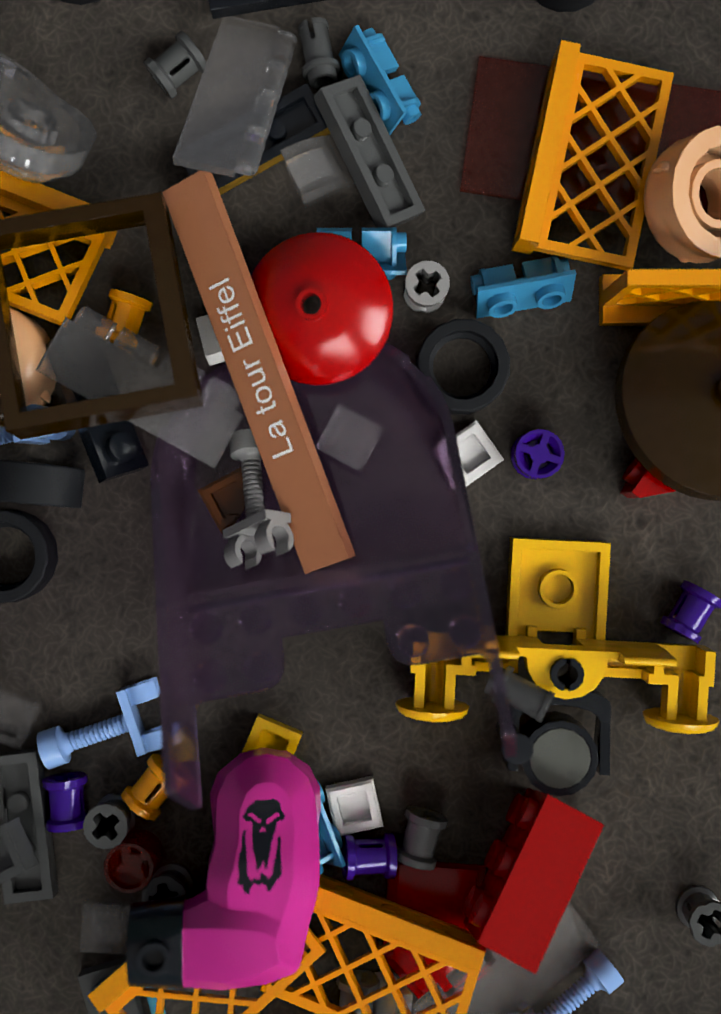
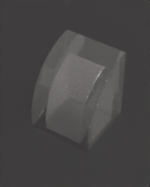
M331 136L308 138L280 150L284 167L304 209L355 185Z

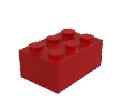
M528 788L524 796L518 793L513 799L506 815V821L510 822L502 841L496 839L492 843L484 861V866L488 868V871L481 886L473 885L464 901L462 913L466 915L463 923L477 943L536 975L604 824L549 794Z

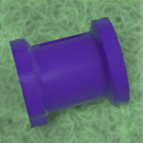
M683 580L680 585L683 590L670 614L663 616L660 623L698 645L702 638L699 633L714 608H721V599L707 590Z
M83 771L53 774L42 779L43 788L48 790L50 818L46 820L47 831L61 833L83 828L85 816L88 814L85 812L83 785L88 782V777Z
M385 833L382 838L354 839L352 835L342 836L343 847L341 848V853L346 863V866L341 867L343 879L353 880L355 875L383 874L385 879H395L398 858L396 840L393 833Z

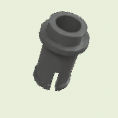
M313 17L311 19L314 32L310 31L307 19L302 21L297 28L305 65L302 68L303 78L309 82L310 87L320 89L337 82L340 63L333 57L328 21L321 17Z
M497 665L487 682L484 693L492 696V703L497 704L501 701L541 723L555 693L547 691L513 673L514 667L511 665L506 669Z

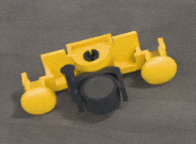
M510 537L505 636L410 631L409 669L410 673H414L413 697L399 699L395 704L397 710L402 715L419 721L436 723L462 719L467 715L470 706L455 700L456 675L476 676V671L493 672L497 665L505 669L511 665L514 667L513 673H518L519 656H523L525 669L532 681L537 686L555 693L550 705L578 707L588 710L596 716L594 740L579 721L569 714L557 711L547 712L541 723L536 721L535 718L528 720L519 732V719L523 712L507 705L506 718H502L496 723V731L503 743L501 748L503 761L508 771H518V765L521 764L531 784L546 794L565 796L585 788L594 777L596 771L599 775H610L611 705L602 694L594 690L604 677L642 679L648 684L662 685L660 708H649L642 711L647 724L672 733L687 735L708 733L714 731L720 722L717 717L707 714L709 687H714L716 652L704 645L606 640L610 542ZM537 631L573 632L572 645L543 644L537 638ZM567 662L569 664L568 671L564 675L557 676L558 670L566 665Z

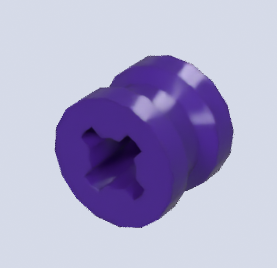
M536 429L524 433L515 440L511 447L510 459L513 468L521 476L528 479H542L552 476L560 469L564 462L565 451L563 443L557 435L549 430Z

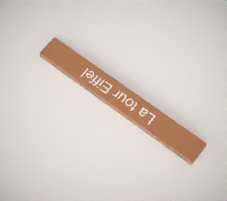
M201 169L166 189L162 194L281 512L291 513V523L288 526L292 530L294 536L293 544L304 573L307 574L356 556L214 176L211 171Z

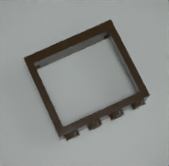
M161 192L0 219V251L146 225L174 380L172 385L27 411L0 252V426H5V430L19 439H27L204 406L170 214Z

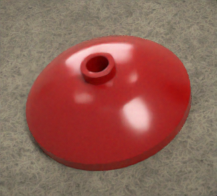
M313 232L300 234L281 242L271 249L254 269L251 278L290 380L316 386L336 384L362 372L382 351L393 323L394 304L392 291L380 264L373 255L358 243L332 233ZM311 296L319 297L321 307L318 312L307 314L304 310L305 301Z

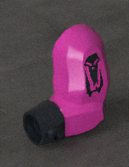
M263 747L240 753L218 771L210 792L214 842L208 863L207 890L187 900L186 894L131 904L128 919L126 956L129 986L183 991L185 987L230 990L265 985L292 975L297 971L301 964L320 882V786L308 764L288 751Z

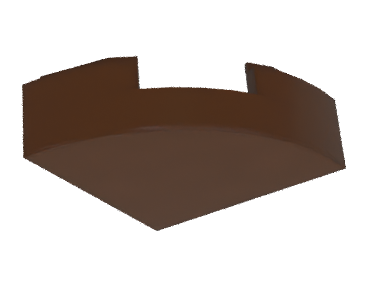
M241 467L197 490L221 534L224 529L237 522L245 509Z

